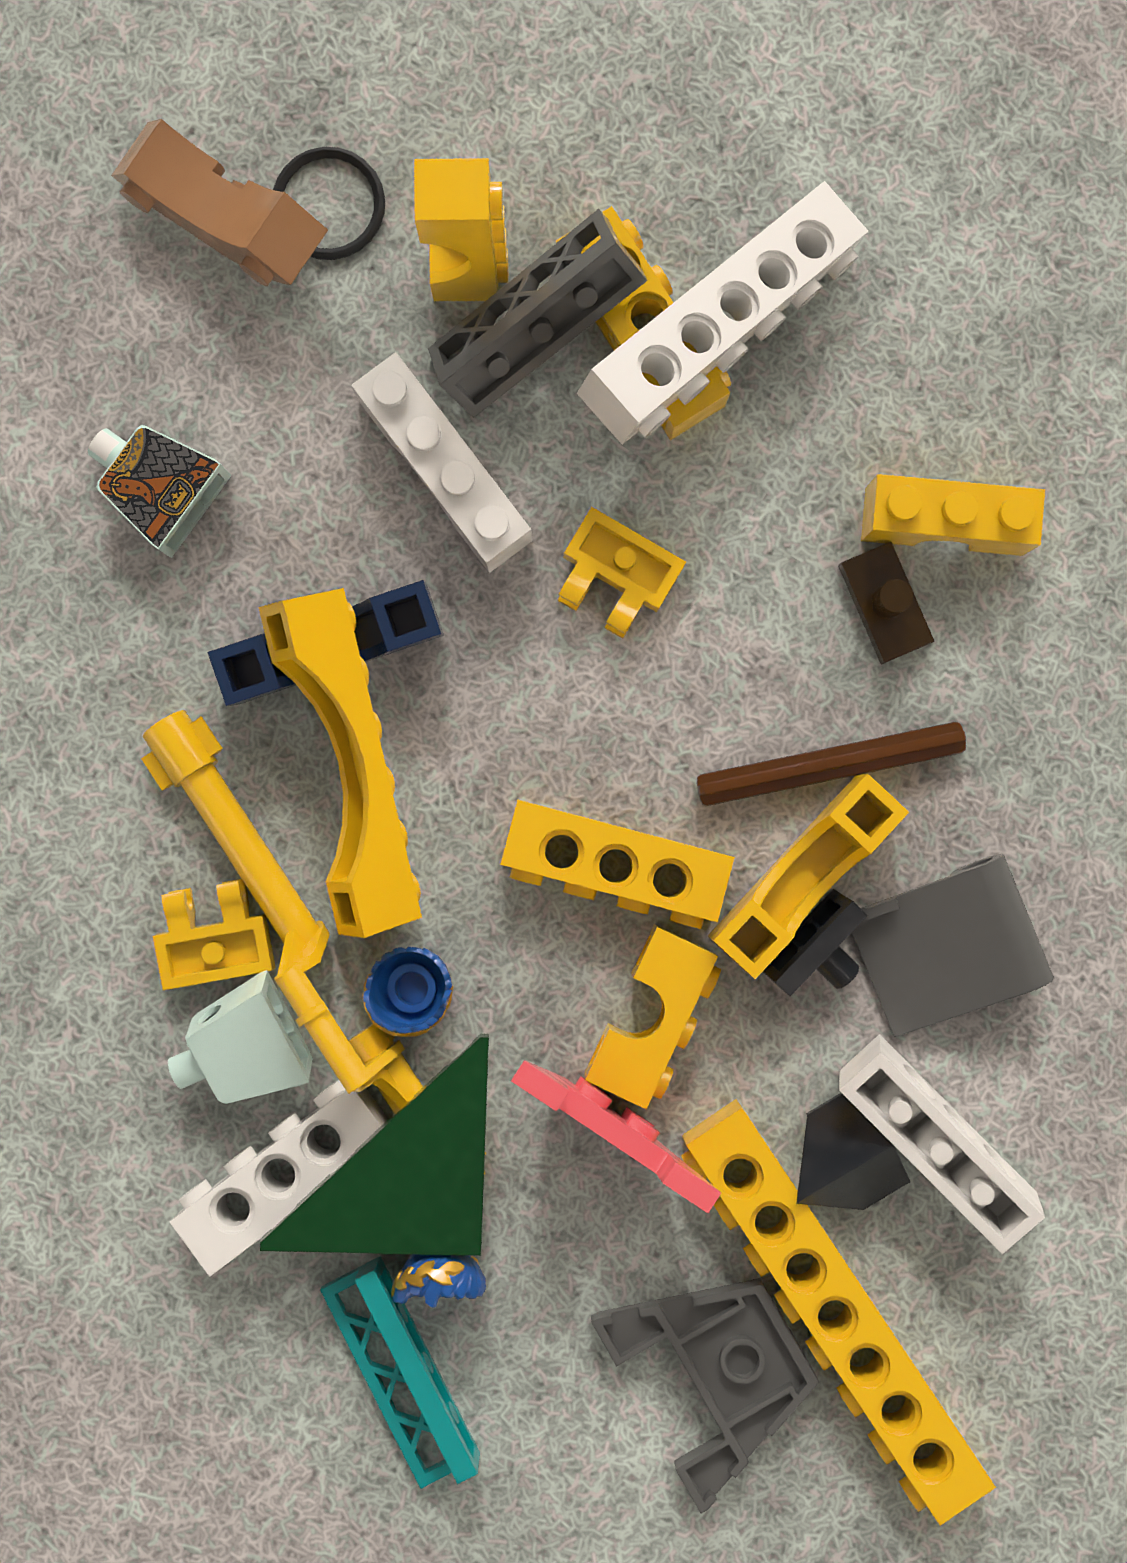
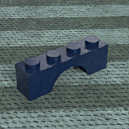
M424 580L370 597L352 606L356 617L354 633L360 657L365 662L444 636L428 586ZM265 633L207 652L226 706L240 705L296 686L287 675L272 664Z

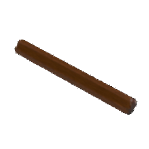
M950 722L700 774L697 776V791L702 805L711 806L962 754L966 750V735L960 723Z

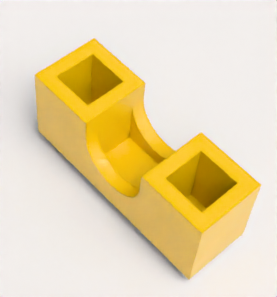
M877 474L865 488L861 541L885 544L892 541V544L915 546L926 541H953L968 544V551L1023 556L1041 545L1045 489Z
M654 924L631 974L634 979L651 986L659 993L661 998L660 1015L650 1028L641 1032H627L607 1023L584 1072L585 1081L644 1109H647L652 1096L661 1099L668 1088L674 1072L673 1068L667 1066L676 1046L684 1049L695 1030L698 1019L690 1015L698 998L702 996L708 999L720 976L721 968L714 966L718 955Z

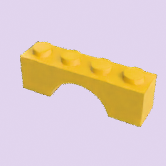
M489 158L414 159L415 224L420 243L429 244L430 288L433 300H488L498 291V283L509 282L502 182H491Z
M868 773L854 776L708 934V937L747 974L756 979L794 938L802 921L824 894L853 866L872 854L907 816L909 811Z

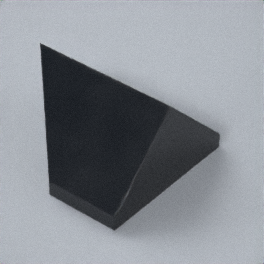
M842 1093L806 1113L807 1120L796 1204L865 1210L911 1182L894 1145Z

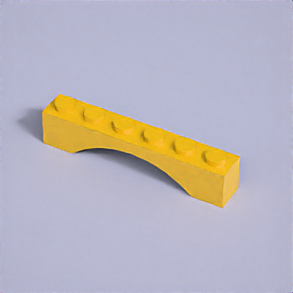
M344 588L287 599L258 607L272 664L287 675L312 703L328 731L338 760L343 791L342 827L336 856L325 881L338 935L366 938L422 918L418 902L421 896L420 886L416 877L411 872L406 851L408 836L403 823L398 818L393 797L395 781L391 770L385 763L380 742L382 726L372 708L367 687L369 671L365 661L359 654L354 633L356 617L351 604L346 599Z

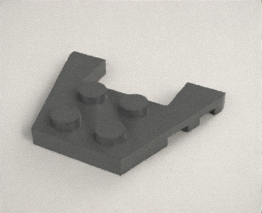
M760 1278L608 1309L591 1315V1323L616 1367L661 1340L668 1338L722 1431L719 1435L674 1460L675 1470L701 1514L707 1511L717 1500L716 1494L732 1476L736 1478L749 1463L748 1457L768 1434L773 1436L819 1383L815 1372Z

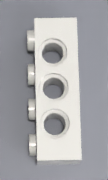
M880 1034L839 1070V1091L1001 1254L1005 1253L1045 1218L1037 1192Z
M337 1080L313 1099L318 1106L316 1110L302 1120L296 1113H293L268 1132L273 1140L272 1143L258 1153L251 1146L247 1147L223 1166L229 1175L213 1187L205 1179L178 1200L183 1209L170 1221V1224L209 1277L260 1240L270 1229H273L304 1197L329 1174L331 1175L363 1142L388 1120V1117L367 1089L348 1094L341 1082ZM319 1125L333 1127L340 1136V1147L328 1150L319 1146L314 1138V1128ZM273 1159L288 1161L294 1168L295 1180L285 1183L275 1179L270 1171V1161ZM234 1192L243 1195L250 1206L249 1214L241 1216L232 1213L226 1205V1194Z

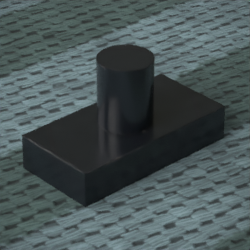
M833 889L802 921L794 938L765 968L763 973L789 996L815 970L836 989L845 987L858 974L859 965L839 945L868 915L854 901Z

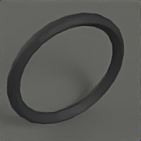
M319 147L307 150L294 157L277 177L273 190L285 192L286 185L293 174L302 166L315 160L325 158L338 159L350 163L361 171L367 178L374 196V211L370 223L357 239L347 245L337 248L316 247L310 256L318 260H337L361 251L372 241L380 229L385 214V195L376 171L365 159L352 151L339 147Z

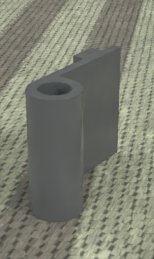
M996 854L958 868L948 877L862 907L861 909L868 916L852 932L894 1037L1032 992L1054 980L1053 973L1004 854Z

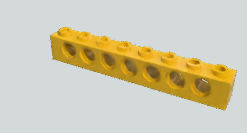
M733 1100L684 1133L682 1137L689 1150L681 1155L683 1161L705 1180L708 1178L711 1184L721 1192L714 1204L718 1214L730 1231L738 1225L741 1227L751 1242L743 1247L744 1252L761 1277L771 1272L781 1287V1290L776 1292L774 1296L791 1323L794 1324L802 1319L813 1335L805 1340V1343L821 1368L825 1371L833 1365L843 1380V1383L837 1386L836 1389L853 1416L856 1418L862 1413L866 1414L875 1428L867 1434L870 1441L886 1465L896 1459L906 1474L905 1477L899 1480V1483L915 1509L920 1512L928 1507L941 1526L994 1490L996 1486L809 1206L796 1204L798 1190L738 1100ZM735 1159L748 1160L752 1163L750 1175L744 1181L733 1183L723 1178L724 1170L728 1163ZM776 1206L781 1208L782 1218L776 1226L765 1229L755 1225V1218L764 1207ZM800 1253H807L813 1256V1263L805 1273L796 1275L786 1271L787 1264L793 1256ZM833 1300L844 1303L843 1311L837 1318L829 1321L818 1318L819 1311L825 1303ZM862 1348H872L875 1350L873 1359L867 1365L861 1367L850 1365L851 1357L857 1350ZM895 1395L906 1397L903 1406L898 1411L893 1413L882 1411V1406L888 1398ZM925 1443L936 1444L935 1451L925 1459L913 1458L915 1451Z

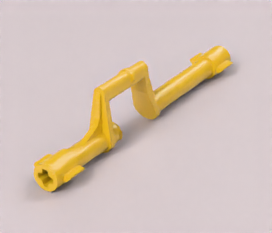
M181 710L161 719L147 729L142 736L151 752L141 758V760L162 791L172 785L175 787L182 786L282 940L284 946L278 973L274 980L299 1017L295 1022L299 1028L304 1025L348 1094L351 1092H361L373 1084L378 1088L393 1113L396 1114L423 1087L402 1054L405 1047L400 1040L394 1042V1036L380 1030L374 1024H371L351 1039H347L305 974L306 971L321 962L330 936L329 930L323 921H315L215 767L218 763L215 755L220 753L223 748L203 717L200 716L195 721H192L187 712Z

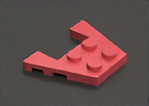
M524 1060L511 1079V1082L553 1110L561 1109L656 1173L663 1184L706 1213L710 1212L719 1198L721 1192L657 1140L660 1132L654 1128L652 1123L626 1107L622 1115L609 1108L612 1099L608 1097V1094L596 1085L585 1081V1078L582 1076L574 1084L561 1075Z

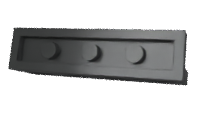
M597 209L428 348L439 385L473 418L648 281L641 267L619 242L608 218L600 209ZM600 235L601 239L581 254L583 248ZM551 275L549 281L537 290L539 284ZM507 311L505 317L495 324L497 318ZM465 345L462 352L449 361L448 358Z

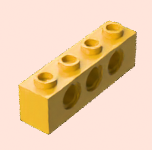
M611 206L604 210L603 214L608 218L619 242L641 267L648 280L596 321L597 326L613 351H615L639 331L632 323V319L643 313L657 317L673 304L670 298L673 290L660 266L654 265L651 267L640 251L644 248V245L634 224L629 219L621 221ZM564 235V236H562L561 238H559L558 240H556V243H557L558 241H560V240H561L563 237H565L566 235ZM600 235L585 246L581 254L600 240ZM683 341L689 350L698 353L693 345ZM716 366L705 375L710 380V383L694 399L684 405L678 398L666 408L671 415L661 427L670 441L726 406L731 393L728 389L731 386V380L727 371L723 373ZM642 373L649 383L660 386L655 377L648 373Z
M517 800L500 865L511 867L509 876L511 879L541 886L543 877H549L565 882L564 893L590 900H595L597 891L618 896L617 907L648 915L650 905L672 910L670 921L702 929L704 919L718 922L735 857ZM558 835L569 836L576 842L578 847V856L574 863L563 868L552 865L545 853L549 840ZM617 849L628 855L631 868L624 879L613 882L606 880L601 875L599 862L606 852ZM665 864H674L683 874V885L673 895H661L654 887V874L659 867Z

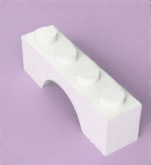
M397 352L393 353L351 385L359 403L391 445L399 451L442 507L455 529L489 573L532 542L531 528Z

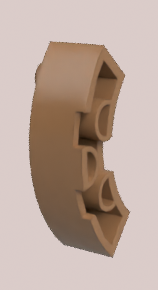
M158 119L147 122L111 175L123 185L120 194L145 213H149L151 208L155 209L228 259L239 264L246 274L260 284L268 286L271 281L291 285L328 229L285 192L265 188L250 180L245 185L236 180L232 182L227 181L222 177L225 169L217 160L183 137L164 120Z

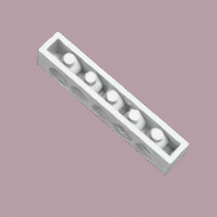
M824 181L593 367L579 388L578 396L622 445L638 431L645 438L648 437L671 415L666 409L678 398L684 405L689 403L710 383V380L705 375L716 366L723 373L731 368L748 351L744 344L754 334L760 341L768 337L786 319L782 311L790 304L797 310L806 305L823 288L819 280L826 274H829L833 280L843 274L858 259L859 256L853 249L868 233V230ZM762 281L767 283L770 286V288L767 287ZM723 311L728 312L734 320L728 318ZM683 341L693 345L698 353L689 350ZM642 373H648L655 377L660 386L649 383Z

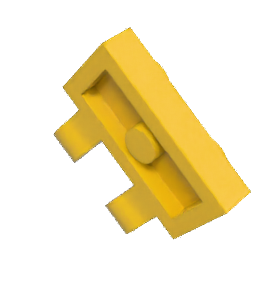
M591 506L564 552L563 558L575 564V567L558 594V601L577 611L596 577L616 588L623 594L607 619V624L604 628L623 639L642 605L658 612L683 570L686 561Z
M242 879L225 881L222 884L216 885L223 922L195 926L196 912L191 888L170 891L168 894L161 895L168 932L157 933L152 937L162 990L252 975L266 970L272 971L276 968L267 917L265 914L249 916L248 892Z

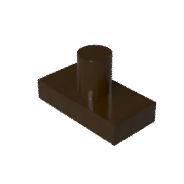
M892 541L841 562L838 565L881 665L935 642Z

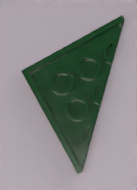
M480 1033L459 1056L437 1073L400 1111L378 1128L341 1166L319 1183L273 1229H270L261 1239L260 1251L481 1256L489 1034Z

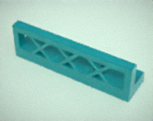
M381 1256L323 1285L320 1291L420 1489L452 1473L458 1485L478 1474L480 1451L405 1303L393 1302L391 1292L394 1281ZM356 1284L371 1313L369 1319L347 1312L338 1293ZM354 1325L366 1329L362 1340ZM371 1331L382 1334L396 1362L395 1368L371 1360L366 1350ZM379 1375L391 1378L388 1389H386ZM396 1381L407 1384L421 1411L420 1417L397 1411L391 1399ZM405 1425L416 1428L413 1439H411ZM422 1430L432 1433L444 1457V1460L428 1468L425 1467L416 1449Z

